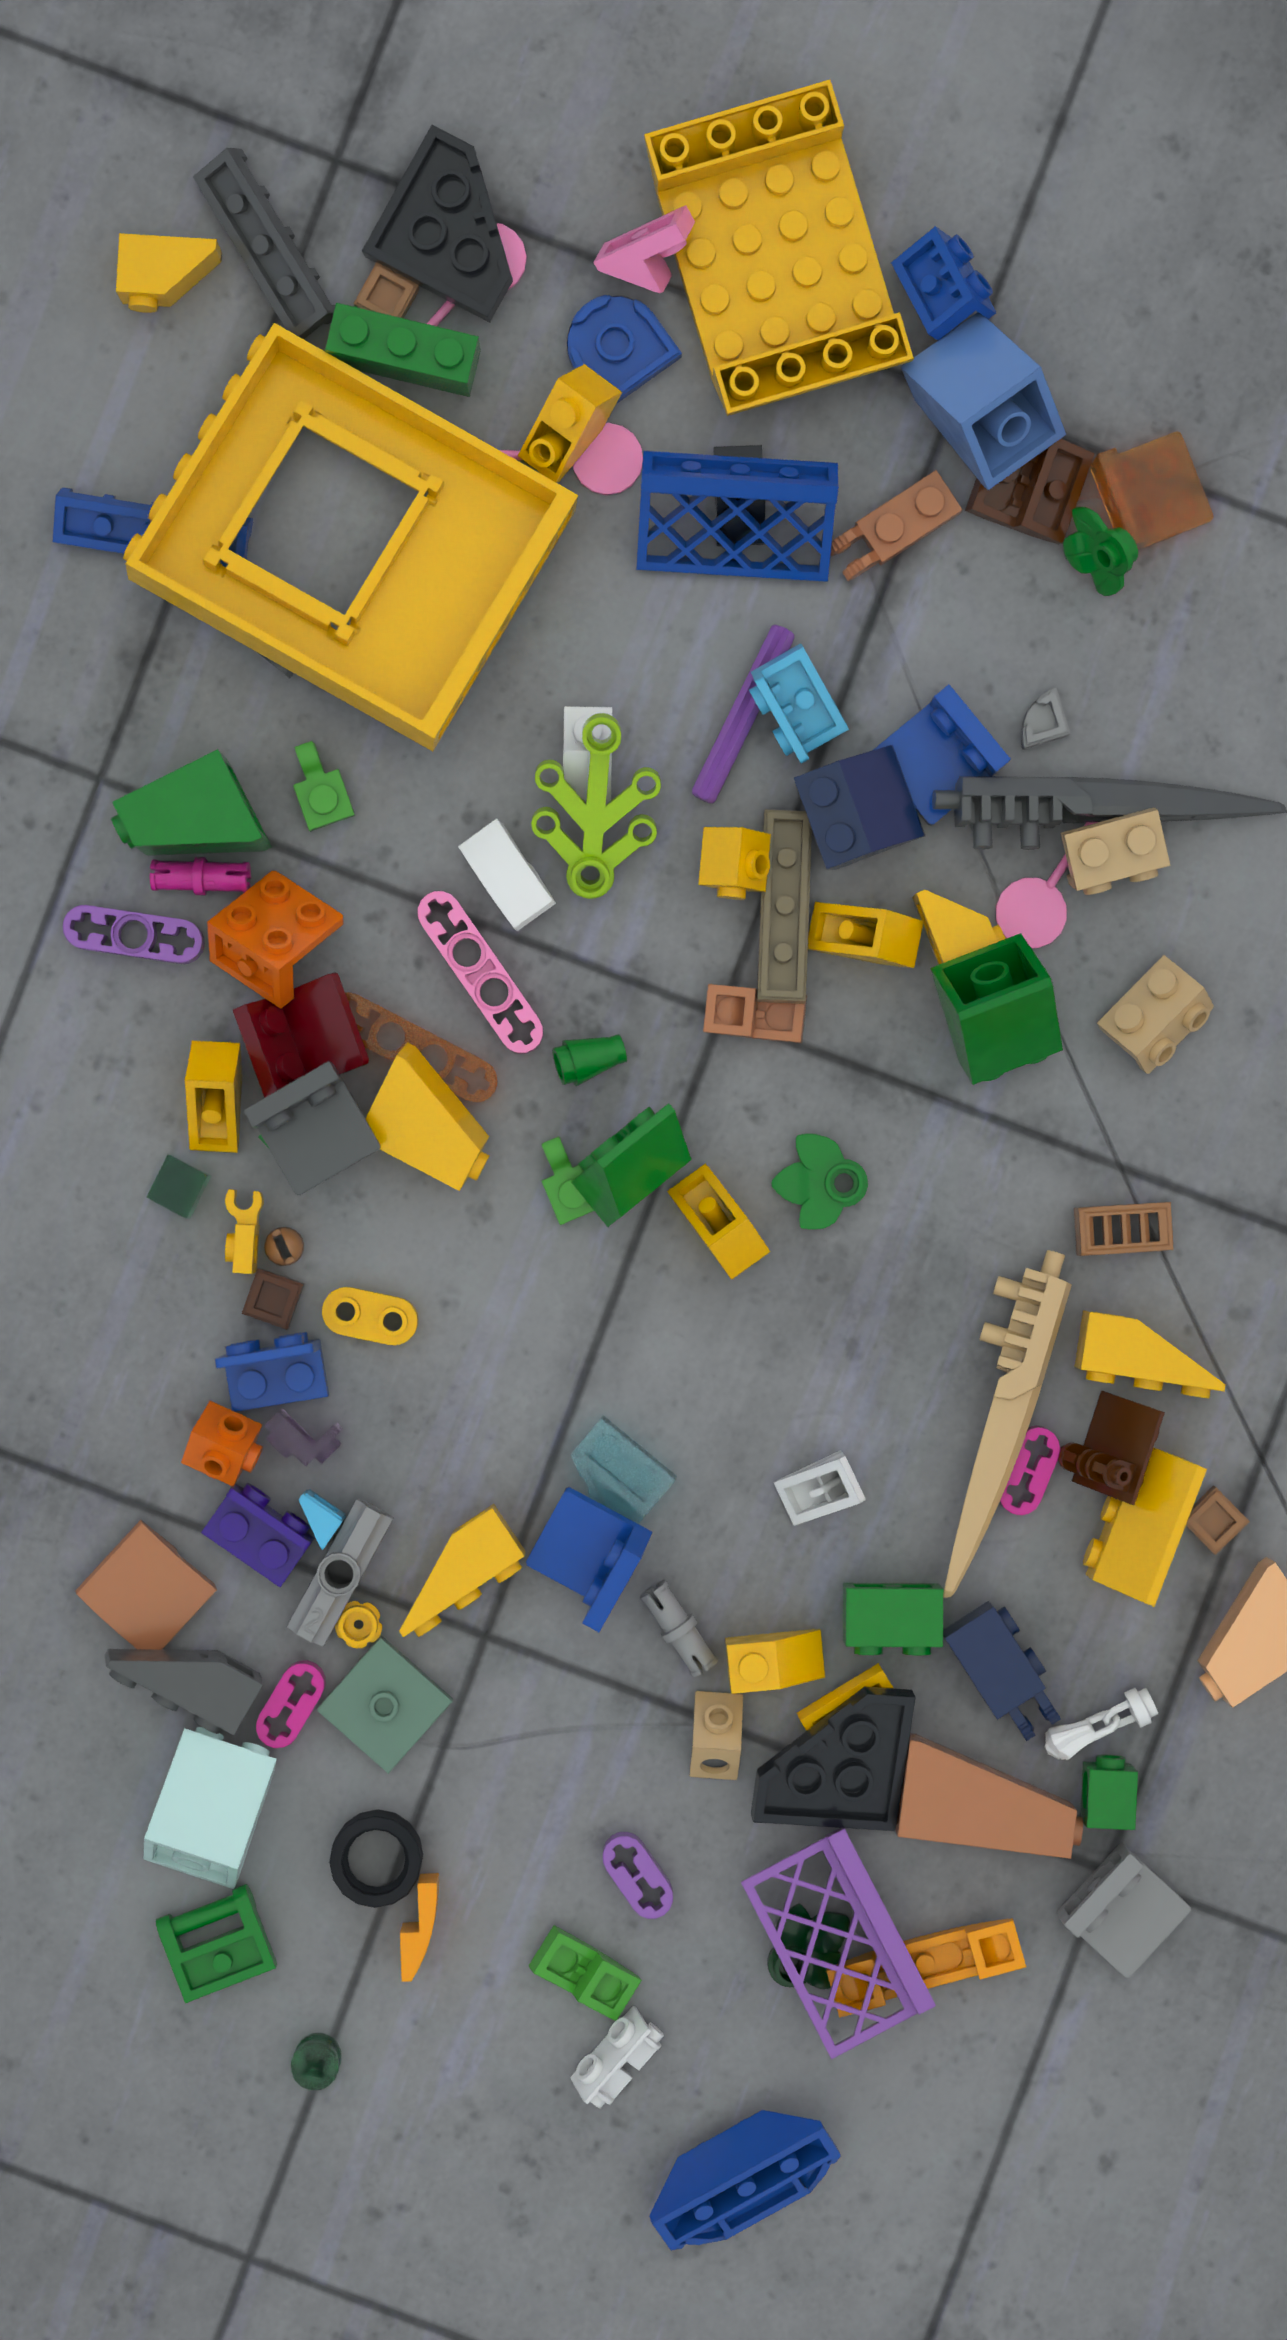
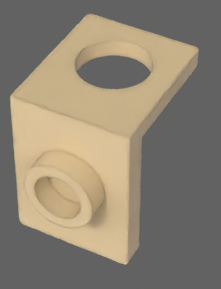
M695 1692L690 1777L737 1780L742 1742V1694ZM708 1759H719L728 1764L723 1767H709L702 1762Z

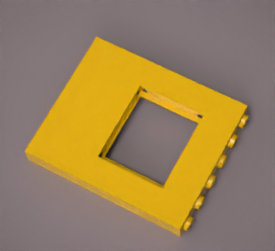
M274 323L266 336L259 334L252 343L247 354V360L250 362L241 376L234 374L229 380L222 396L225 403L217 416L210 413L203 422L198 433V439L201 442L193 455L186 453L179 461L173 474V479L176 482L169 494L161 493L153 503L148 515L151 523L143 536L137 533L129 542L123 559L127 561L125 564L128 579L433 752L575 513L578 495ZM303 427L418 491L417 496L345 615L229 550ZM221 560L228 564L227 567L221 564ZM331 623H333V624H335L336 626H338V629L335 630V629L331 626Z

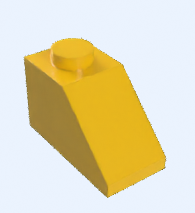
M119 233L116 293L122 304H128V308L133 311L152 313L157 311L158 306L171 307L221 263L222 252L216 239Z
M928 890L920 891L912 897L919 917L924 921L923 927L938 965L1005 939L999 925L992 927L987 916Z
M815 902L808 934V950L876 964L914 968L924 921L886 909Z
M192 1040L185 1076L189 1149L238 1153L242 1093L240 1043Z
M706 1163L667 1191L731 1280L771 1252L750 1220Z
M820 1628L725 1638L731 1694L783 1689L825 1678Z

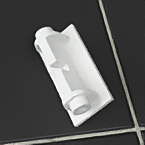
M634 2005L622 2018H619L612 2024L608 2035L591 2054L586 2055L580 2061L576 2071L570 2077L586 2104L591 2102L600 2109L605 2103L611 2105L617 2095L632 2079L631 2074L623 2069L622 2066L628 2062L634 2068L640 2070L661 2047L659 2041L664 2037L663 2032L651 2022L647 2025Z

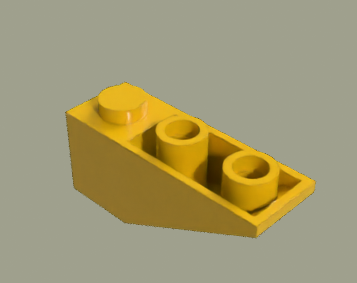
M1083 1310L1074 1367L1087 1370V1380L1114 1384L1116 1375L1133 1377V1387L1162 1391L1163 1382L1182 1385L1181 1394L1201 1398H1210L1211 1390L1225 1392L1226 1384L1138 1319Z
M492 1504L453 1531L399 1630L402 1637H405L412 1631L415 1632L417 1637L422 1636L442 1622L438 1615L453 1604L458 1610L466 1607L482 1595L478 1587L493 1577L498 1583H501L522 1568L519 1560L525 1557L526 1551L495 1504Z

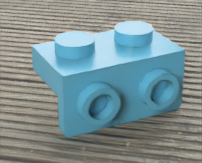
M802 643L751 671L756 686L749 689L762 715L771 711L780 727L772 732L786 756L795 752L802 764L809 760L808 752L849 730Z

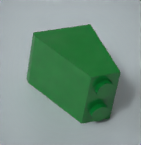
M218 749L112 802L118 815L112 817L111 821L124 844L127 843L131 849L136 847L147 856L259 852L272 847L229 761Z
M1021 933L930 968L959 1063L972 1085L982 1081L995 1080L1005 1072L1026 1064L1042 1062L1048 1056L1063 1051L1051 977Z

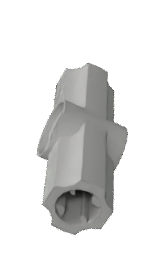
M359 1498L355 1500L328 1552L319 1564L318 1570L291 1617L287 1628L303 1639L324 1647L394 1517L369 1502ZM334 1560L346 1561L353 1570V1579L347 1584L335 1583L328 1575L329 1563Z

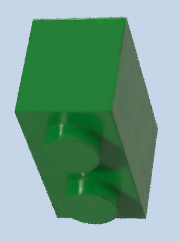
M843 1583V1642L845 1646L854 1647V1654L881 1655L883 1654V1647H902V1654L930 1655L931 1647H943V1588L939 1583Z

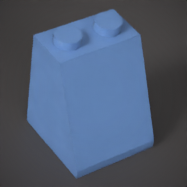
M979 312L915 356L913 361L901 366L916 403L987 490L994 487L1066 435L1041 367Z

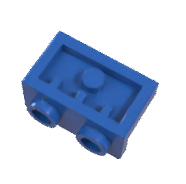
M935 226L892 261L891 264L928 335L939 341L973 312L977 311L987 319H990L996 314V310L989 299V296L993 294L991 286L980 272L974 271L969 262L974 258V255L967 243L959 235L956 234L950 237Z

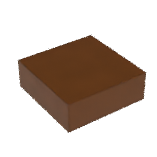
M258 1268L242 1314L288 1330L304 1283Z

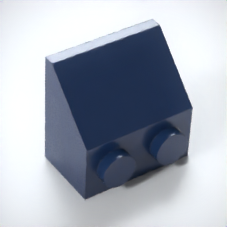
M893 745L838 760L794 777L826 869L837 870L925 836Z

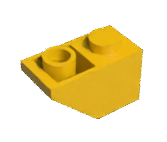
M585 364L559 377L525 440L518 457L545 477L556 483L560 482L602 431L622 391Z

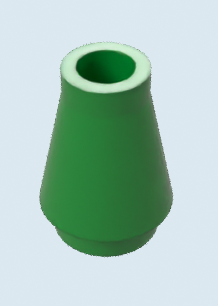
M619 1034L611 1037L563 1040L562 1046L552 1049L555 1068L563 1085L574 1083L575 1086H579L606 1070L627 1062L625 1046Z

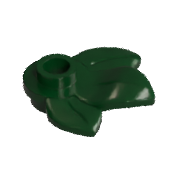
M800 1903L791 1907L788 1912L813 1921L817 1917L815 1915L810 1918L809 1913ZM827 1911L824 1912L821 1923L847 1932L850 1920L845 1914ZM779 1919L778 1922H777V1925H776V1928H775L776 1931H777V1927H778V1924H779L780 1919ZM786 1919L780 1939L786 1949L805 1955L813 1927ZM819 1929L811 1957L835 1965L838 1964L841 1953L838 1950L842 1946L845 1937ZM773 1947L767 1959V1967L771 1977L779 1985L794 1987ZM800 1959L795 1965L798 1974L800 1973L803 1960ZM809 1963L803 1983H808L819 1989L831 1988L826 1972L827 1968Z

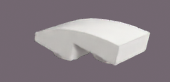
M497 818L458 846L485 889L515 930L519 931L556 904L534 867L526 861L504 824Z

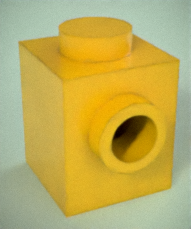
M704 827L698 885L716 888L717 897L734 900H745L746 891L766 892L767 875L770 869L769 851L771 834L743 827Z

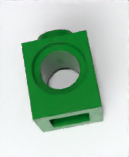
M1097 1755L1096 1762H1083L1080 1817H1083V1823L1087 1828L1135 1830L1138 1771L1131 1764L1125 1763V1757Z

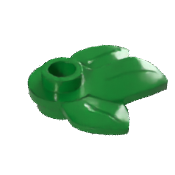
M1087 507L1073 508L1072 516L1077 531L1064 539V555L1075 570L1080 573L1091 574L1096 591L1103 596L1114 595L1124 587V574L1131 570L1133 562L1138 558L1137 544L1131 534L1120 527H1116L1113 530L1108 529L1095 511Z
M801 1134L796 1137V1149L800 1162L793 1163L781 1170L774 1177L771 1185L783 1199L802 1205L799 1216L801 1228L812 1230L824 1229L836 1222L844 1207L855 1205L865 1196L868 1188V1178L864 1169L857 1162L844 1159L835 1141L817 1134ZM839 1174H847L851 1177L852 1187L849 1191L843 1193L835 1188L834 1181Z

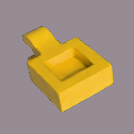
M229 1189L226 1193L225 1205L228 1212L236 1218L237 1224H235V1233H227L225 1262H233L232 1273L254 1274L257 1271L260 1230L258 1223L259 1214L264 1204L263 1194L261 1191H254L252 1206L244 1210L236 1204L237 1190Z

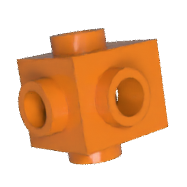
M209 1401L191 1431L181 1463L234 1487L242 1471L245 1470L251 1473L257 1464L263 1446L256 1442L263 1424L213 1401Z

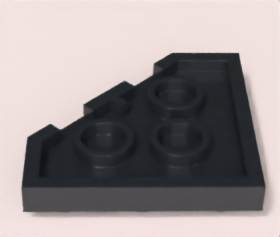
M431 125L362 252L366 258L382 264L419 286L490 323L513 279L474 146Z
M864 1686L759 1767L756 1771L751 1807L753 1822L896 1831L916 1698L913 1691L910 1689Z

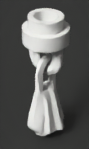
M1132 1688L1124 1692L1126 1701L1082 1721L1050 1727L1045 1732L1044 1748L1046 1752L1058 1760H1069L1081 1749L1093 1741L1114 1732L1117 1728L1135 1721L1140 1728L1152 1723L1151 1718L1158 1715V1711L1147 1688L1140 1691ZM1129 1708L1131 1715L1120 1719L1118 1713ZM1103 1720L1106 1727L1095 1732L1092 1724Z

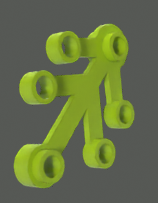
M606 713L592 715L586 720L582 729L583 744L590 751L586 803L564 779L563 767L557 761L544 760L538 764L535 770L537 786L543 791L550 792L584 831L583 850L560 828V816L551 807H541L534 812L531 821L532 831L537 837L546 839L568 864L566 878L570 889L578 896L587 899L598 898L606 894L614 882V868L640 846L644 847L653 843L657 836V827L653 818L645 814H639L630 820L628 833L602 851L603 833L644 799L648 800L657 796L661 789V779L658 772L652 768L643 767L633 774L632 784L606 804L610 753L614 752L621 742L620 724L613 716ZM600 724L608 726L611 730L610 736L603 740L597 739L592 733L594 727ZM548 768L557 771L559 778L553 783H546L540 777L543 770ZM643 776H649L655 780L656 784L651 790L644 791L637 786L638 780ZM542 816H550L555 821V825L550 830H543L538 827L537 820ZM644 823L649 825L652 831L647 837L640 838L634 834V827ZM593 866L598 869L600 874L594 880H586L581 874L582 870L585 867Z

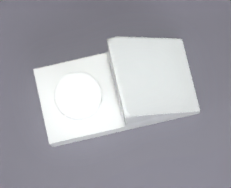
M564 706V779L585 803L587 801L590 751L586 749L582 741L583 725L594 714L606 713L612 716V707ZM600 724L594 727L592 733L597 739L603 740L610 736L611 730L608 726ZM610 753L606 804L611 801L612 753Z

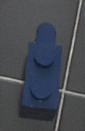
M987 1601L943 1630V1637L996 1719L998 1720L1008 1713L1025 1740L1028 1741L1036 1736L1033 1732L1034 1727L1028 1718L1021 1713L1018 1706L1034 1697L1039 1705L1038 1709L1045 1720L1053 1725L1061 1720L1043 1691L1046 1687L1039 1676L1045 1673L1046 1670L1031 1647L1025 1651L1021 1650L1013 1637L1020 1629L1007 1609L1003 1607L996 1611L995 1607Z

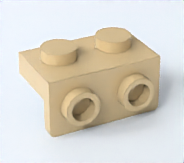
M1154 807L1061 832L1070 874L1067 875L1068 884L1077 891L1083 890L1084 895L1107 891L1112 888V881L1129 877L1130 882L1149 880L1158 876L1157 869L1171 866L1159 812Z
M1163 955L1097 1024L1103 1033L1136 1060L1140 1069L1149 1074L1156 1066H1162L1171 1059L1175 1053L1176 1046L1190 1032L1197 1031L1206 1023L1214 1005L1201 984Z

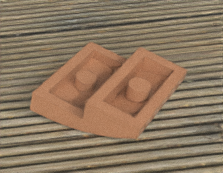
M142 1520L131 1529L75 1590L76 1594L100 1618L136 1649L162 1650L217 1591L215 1584L182 1558L172 1544Z

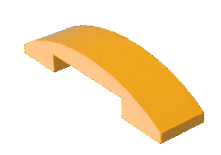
M1013 1918L961 1926L903 1941L927 1989L977 1975L981 1980L1026 1968ZM874 1950L846 1960L844 1968L871 1976L876 1960ZM881 1965L877 1978L890 1982ZM827 1968L826 1972L830 1986H832L836 1971ZM842 1973L834 2000L861 2009L869 1982ZM875 1984L867 2010L885 2006V2000L898 1997L896 1992ZM837 2009L839 2018L852 2015V2013Z

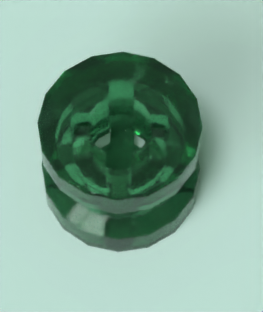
M312 2033L303 2037L297 2044L291 2060V2073L294 2080L301 2087L308 2090H321L328 2087L336 2079L342 2061V2053L338 2042L327 2034ZM311 2067L320 2068L322 2072H320V2070L312 2069Z

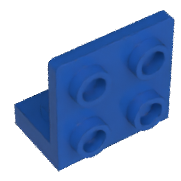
M950 684L937 693L926 707L873 749L876 750L893 745L916 811L928 825H934L952 810L933 809L932 794L934 790H955L959 776H993L1011 760Z
M301 1332L274 1338L275 1346L261 1348L260 1340L239 1342L225 1346L226 1354L215 1358L216 1369L225 1367L232 1411L237 1412L328 1397L329 1390L320 1339L308 1341L307 1332Z
M568 1487L562 1494L526 1560V1564L584 1596L582 1602L590 1607L582 1624L600 1632L641 1560L653 1532Z

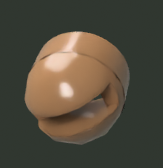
M277 1228L270 1232L265 1240V1253L274 1264L280 1266L291 1265L297 1262L303 1254V1238L292 1228ZM281 1234L286 1247L292 1255L286 1259L283 1258L275 1241V1237Z

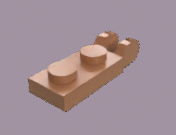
M935 470L855 523V527L850 528L834 539L831 546V556L843 553L852 544L861 538L864 539L871 552L849 563L842 572L847 581H851L876 564L883 565L958 516L963 509L938 471Z

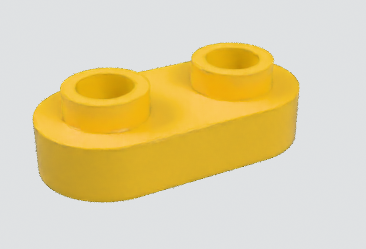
M342 1287L332 1291L326 1297L322 1306V1316L327 1327L339 1335L386 1345H400L407 1342L415 1334L418 1327V1314L415 1307L408 1300L392 1295L354 1287ZM342 1302H348L353 1305L355 1315L351 1320L345 1321L338 1316L337 1309ZM395 1312L401 1316L402 1326L400 1329L393 1331L385 1326L384 1319L388 1313Z

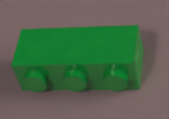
M336 303L325 351L361 372L470 397L481 349L479 336Z

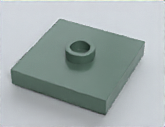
M381 1635L316 1710L389 1774L453 1702V1698Z

